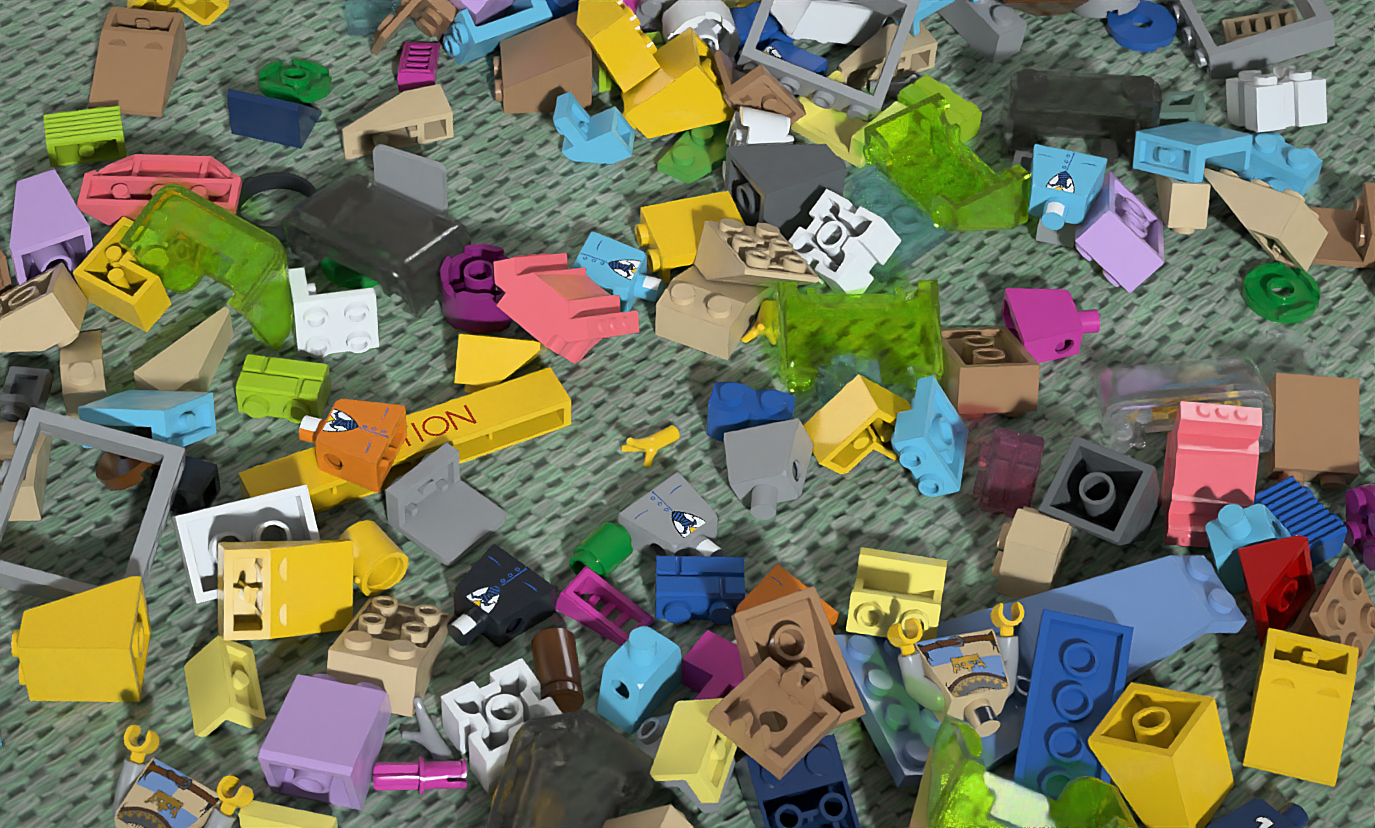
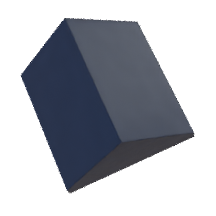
M228 89L227 93L231 133L235 135L302 149L322 114V111L298 103Z

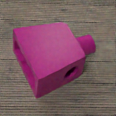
M1005 289L1001 309L1004 325L1008 327L1038 363L1079 354L1082 335L1098 333L1100 330L1098 311L1096 309L1077 311L1070 292L1065 289Z

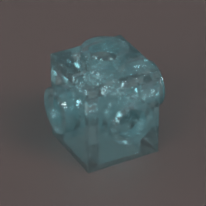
M841 354L831 357V364L817 367L819 378L816 380V391L824 406L858 374L882 387L879 364L876 359L862 356L855 358L854 354Z

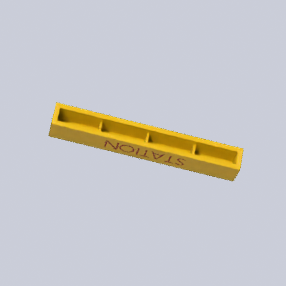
M551 367L469 395L413 412L406 416L407 437L380 491L387 489L396 478L404 476L417 466L424 456L435 452L446 442L459 451L460 464L571 425V398ZM316 446L238 473L242 500L307 484L314 514L377 493L322 471L317 464Z

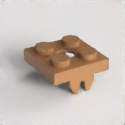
M768 657L710 711L707 722L781 780L838 723L841 713L821 698L823 689L820 678L814 676L809 682L805 681L803 677L804 666L801 663L793 665L786 670L772 658ZM765 711H776L785 718L786 727L782 731L771 732L767 725H761L759 717Z

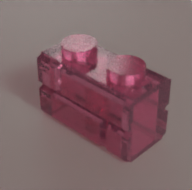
M998 427L994 431L991 443L983 441L978 466L984 467L985 471L978 470L973 494L980 496L979 507L981 511L997 515L1005 513L1006 517L1014 518L1018 508L1023 509L1024 506L1031 508L1045 445L1043 437L1027 433L1019 435L1018 431Z

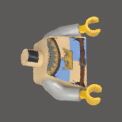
M1002 602L994 606L990 617L993 624L1000 628V635L997 636L993 629L918 642L922 637L923 629L916 618H910L905 621L907 638L902 632L900 623L891 625L887 632V637L893 646L901 649L898 661L905 691L908 696L929 711H932L941 724L947 726L969 722L976 737H986L995 733L1000 727L997 715L1002 712L1007 697L1014 692L1019 666L1018 636L1014 635V626L1018 625L1024 618V609L1021 603L1015 602L1012 604L1011 621L1007 620L1003 615Z
M131 725L125 731L124 743L132 752L130 757L124 758L116 786L112 812L116 828H231L237 817L234 812L236 807L243 808L252 802L254 797L253 791L246 785H242L237 794L233 796L234 790L240 782L239 778L233 775H227L220 780L216 793L154 757L147 763L144 761L145 756L153 753L159 746L160 739L155 731L149 730L146 735V741L143 745L139 746L138 737L141 734V727Z

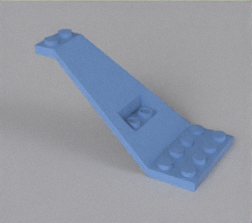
M1170 555L1003 604V615L1009 621L1012 619L1011 606L1013 603L1020 602L1024 609V618L1018 625L1014 626V635L1018 636L1019 666L1014 692L1007 697L1002 712L997 715L1000 727L995 733L986 737H976L969 722L947 726L941 724L932 711H929L908 696L905 691L898 661L901 649L893 646L888 638L866 634H841L834 636L866 714L861 717L896 786L913 787L920 786L930 747L937 746L942 763L950 765L954 784L975 780L1017 754L1043 609L1134 627L1125 684L1204 633H1238L1247 620L1236 605L1235 599L1228 593L1214 572L1213 566L1206 560L1204 555ZM994 607L938 623L936 639L993 629L996 636L1000 635V628L993 624L990 617Z

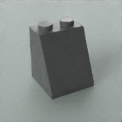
M827 144L732 146L727 148L724 191L729 190L746 226L756 227L758 223H767L777 227L782 236L788 240L799 226L807 230L814 220L809 215V212L826 189L843 197L847 168L843 159L839 156L837 157Z
M1075 435L1038 512L1052 519L1069 523L1074 528L1119 546L1144 541L1163 504L1156 468Z

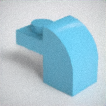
M571 92L557 97L553 122L556 130L561 135H564L562 153L567 158L579 162L614 164L632 156L635 130L616 107L590 117Z

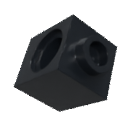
M185 455V467L170 511L175 512L176 510V513L186 514L210 508L221 491L217 464ZM160 467L152 472L149 483L151 490L154 488Z

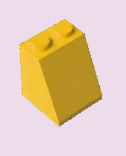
M691 27L653 54L660 66L659 69L627 92H620L624 103L623 117L634 130L639 129L647 139L732 120L735 113L722 95L725 87L715 74L714 69L717 67L713 52Z
M131 576L23 612L20 630H14L12 633L11 652L13 657H19L20 685H26L30 701L140 702L152 631L142 577Z
M1131 682L1088 738L1089 747L1146 828H1205L1235 785L1214 697Z

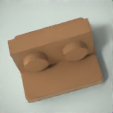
M1339 558L1326 584L1315 585L1316 591L1304 605L1290 632L1359 648L1358 669L1375 636V607L1364 587L1362 577L1357 573L1350 558Z

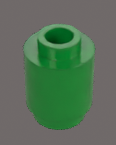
M602 522L573 549V556L569 559L572 571L577 576L587 566L601 578L606 579L633 552L632 538L629 532L620 524Z

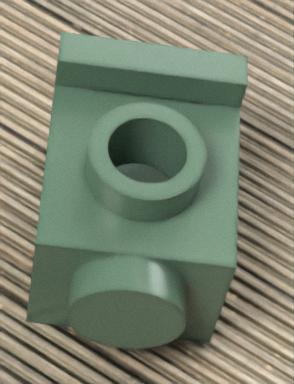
M1204 91L1167 92L1159 110L1160 127L1188 121L1204 123L1207 117Z

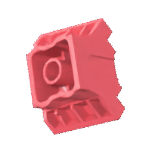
M567 253L518 255L510 259L493 262L495 284L506 292L496 306L544 346L574 364L579 362L603 338L639 333L638 310L620 312V296L610 295L586 275V268L568 269Z
M1180 401L1174 428L1167 434L1161 497L1164 511V545L1209 548L1205 525L1209 521L1217 519L1219 511L1224 506L1237 504L1244 509L1254 504L1259 460L1258 439L1262 429L1261 408Z

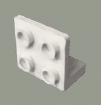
M304 267L288 269L292 320L299 358L309 356L312 358H323L331 353L346 351L363 353L369 348L379 347L377 304L374 288L316 295L315 283L307 284Z

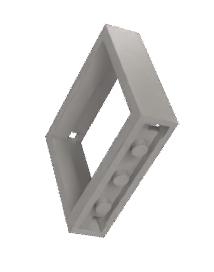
M774 0L761 1L735 70L748 74L762 64L793 95L798 94L808 98L818 107L825 109L833 108L843 112L854 121L858 118L869 123L877 117L881 110L920 0H849L900 21L873 95L756 50L755 48Z
M1163 0L1165 4H1172L1171 13L1177 20V26L1183 25L1182 32L1186 46L1188 48H1195L1194 56L1198 68L1204 66L1211 80L1228 78L1238 75L1241 71L1258 69L1335 45L1334 17L1324 0H1293L1304 20L1219 46L1215 45L1192 0Z
M31 407L26 421L20 419L16 425L12 444L17 447L12 460L6 458L0 470V484L3 485L0 491V543L39 434L159 465L161 467L123 578L141 576L145 589L185 467V448ZM0 560L1 588L50 601H57L100 587Z

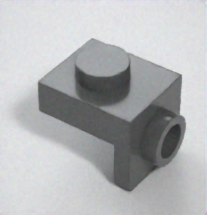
M10 366L3 391L0 393V417L9 422H18L20 419L25 421L31 407L45 410L54 380V375L49 369Z

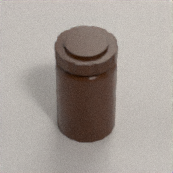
M548 628L540 631L531 640L535 677L540 682L541 700L550 696L562 714L576 712L584 704V694L575 636L572 632L563 628Z

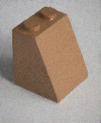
M578 11L500 41V56H493L494 78H501V80H495L496 102H503L504 114L555 112L557 97L567 92H571L585 111H592V51L590 44L577 26Z
M1276 372L1259 398V405L1262 409V434L1267 478L1279 479L1281 481L1289 476H1294L1295 481H1300L1301 486L1304 485V481L1320 482V487L1326 490H1341L1346 488V485H1351L1359 475V379Z

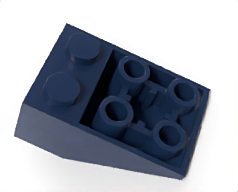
M834 734L824 736L781 780L749 755L735 764L743 798L755 828H861Z

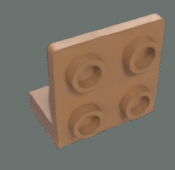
M402 0L400 7L395 12L397 17L390 13L377 28L378 31L372 37V40L376 43L371 53L377 56L412 17L416 20L417 27L425 35L441 39L459 13V10L448 0Z
M720 49L713 53L717 64L714 71L725 87L722 95L731 109L736 111L737 109L740 110V106L785 115L790 117V125L806 115L803 104L762 64L748 74L735 70L736 64Z
M1364 183L1360 198H1354L1352 210L1308 207L1319 215V222L1328 232L1311 264L1375 269V183Z

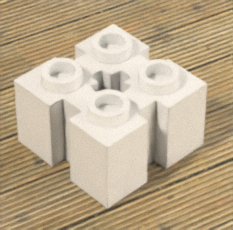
M1277 66L1273 68V73L1261 75L1260 70H1246L1239 72V78L1226 79L1227 118L1231 124L1245 126L1246 129L1255 132L1286 129L1288 126L1301 127L1327 123L1326 79L1313 76L1311 70H1295V66Z
M826 189L809 212V215L814 220L807 230L799 226L788 242L793 244V248L797 253L807 260L808 265L819 276L818 283L823 285L826 282L834 292L857 303L874 279L869 271L875 263L884 266L902 240L882 217L861 206L857 210L849 200Z
M522 658L491 672L490 684L480 689L472 681L441 696L443 730L460 755L469 751L470 769L487 794L494 792L503 778L510 780L516 777L520 778V768L529 763H532L537 771L569 755V722L550 696L541 700L540 682Z

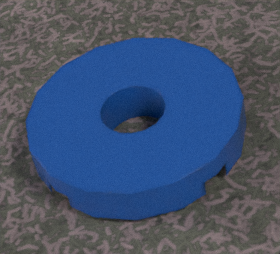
M1140 0L1135 9L1118 16V9L1109 11L1106 20V31L1109 36L1111 34L1115 38V42L1120 46L1134 51L1150 52L1156 51V48L1162 46L1165 48L1171 44L1177 30V20L1168 9L1146 0ZM1143 23L1148 25L1149 27L1140 28L1135 26L1134 24Z

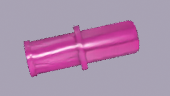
M421 756L418 757V761L377 762L373 767V786L378 791L419 789V794H424V789L461 788V790H466L467 781L465 780V777H467L466 759L424 761V757Z

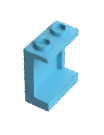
M515 0L507 10L508 17L477 27L474 25L469 11L464 9L459 11L445 31L443 38L444 47L448 55L454 57L458 65L500 51V41L543 25L553 15L546 0Z
M1195 121L1136 131L1133 168L1191 183L1203 181L1205 163L1240 172L1247 171L1249 169L1253 135Z
M129 389L78 407L79 420L127 433L138 426L151 427L153 440L179 447H185L217 434L213 392ZM82 445L83 448H92V447H88V446Z

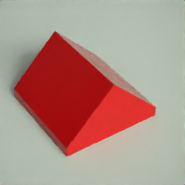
M1302 535L1238 549L1246 596L1261 647H1263L1268 628L1285 631L1316 591L1308 538Z

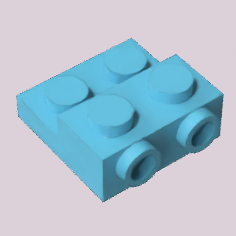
M1254 132L1252 134L1249 169L1243 172L1227 169L1237 174L1242 180L1251 182L1252 179H1259L1269 184L1274 190L1283 192L1284 189H1290L1303 196L1318 180L1323 160L1319 159L1317 154L1310 148L1298 149L1286 143L1284 138L1277 132Z
M932 375L920 378L917 382L915 398L911 402L912 409L897 414L895 431L891 434L892 447L896 455L900 456L899 461L901 465L910 469L911 476L916 483H919L918 489L923 495L936 497L958 492L961 486L969 430L935 377Z

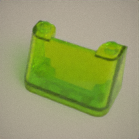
M940 93L934 94L864 128L865 145L863 146V154L867 162L872 166L875 165L924 211L937 228L943 229L948 233L1013 230L1028 221L1030 173L1019 163L1010 168L994 172L961 142V127L957 123L950 125L944 112L950 108V102Z
M168 184L160 188L120 241L121 245L144 269L159 276L164 288L177 294L188 293L201 282L205 275L233 290V297H230L227 304L234 311L243 315L250 323L254 336L261 343L278 351L292 330L288 254L285 247L275 236L181 185Z
M918 280L917 290L904 293L903 287H895L893 293L816 294L815 288H807L806 294L798 292L797 282L776 283L772 299V317L779 382L787 385L789 391H808L812 389V385L847 384L858 374L876 384H909V388L912 390H916L917 382L920 378L933 375L936 381L941 379L944 370L938 280Z
M946 714L933 743L926 828H1138L1117 787L1091 776L1074 778L1063 788L1056 801L985 771V762L979 758L983 748L982 740L976 728L967 722Z

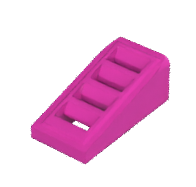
M404 42L398 68V92L436 85L440 43Z
M587 566L560 593L556 602V609L620 646L629 639V635L620 628L630 617L636 620L637 623L639 622L635 629L641 626L650 627L655 620ZM585 592L592 596L587 602L581 599ZM599 601H602L607 605L598 612L594 607ZM615 609L622 612L613 623L607 619Z

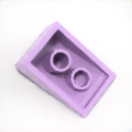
M1109 171L1104 175L1102 190L1085 221L1075 227V246L1088 261L1094 259L1104 268L1102 270L1103 274L1110 283L1116 287L1122 285L1131 293L1165 263L1163 221Z

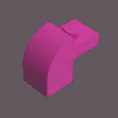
M709 630L702 635L683 659L682 684L699 693L694 700L725 698L744 680L738 647Z

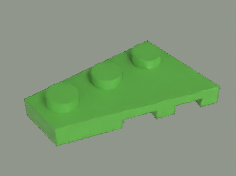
M732 120L687 130L658 161L657 170L690 184L721 167L723 161H726L727 148H729V144H726V138Z

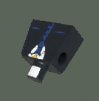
M493 544L455 587L453 592L454 615L458 618L448 626V631L452 639L463 647L467 646L480 634L496 646L501 647L556 612V587L502 548Z

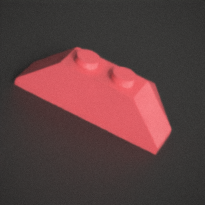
M134 154L113 162L98 172L93 170L85 173L77 206L80 211L112 228L125 216L155 233V236L206 237L236 214L242 179L237 174H233L226 166L212 156Z

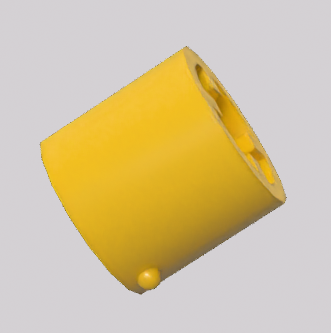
M364 520L357 522L347 528L337 539L353 540V582L366 596L374 597L399 583L406 574L409 565L408 557L374 521Z

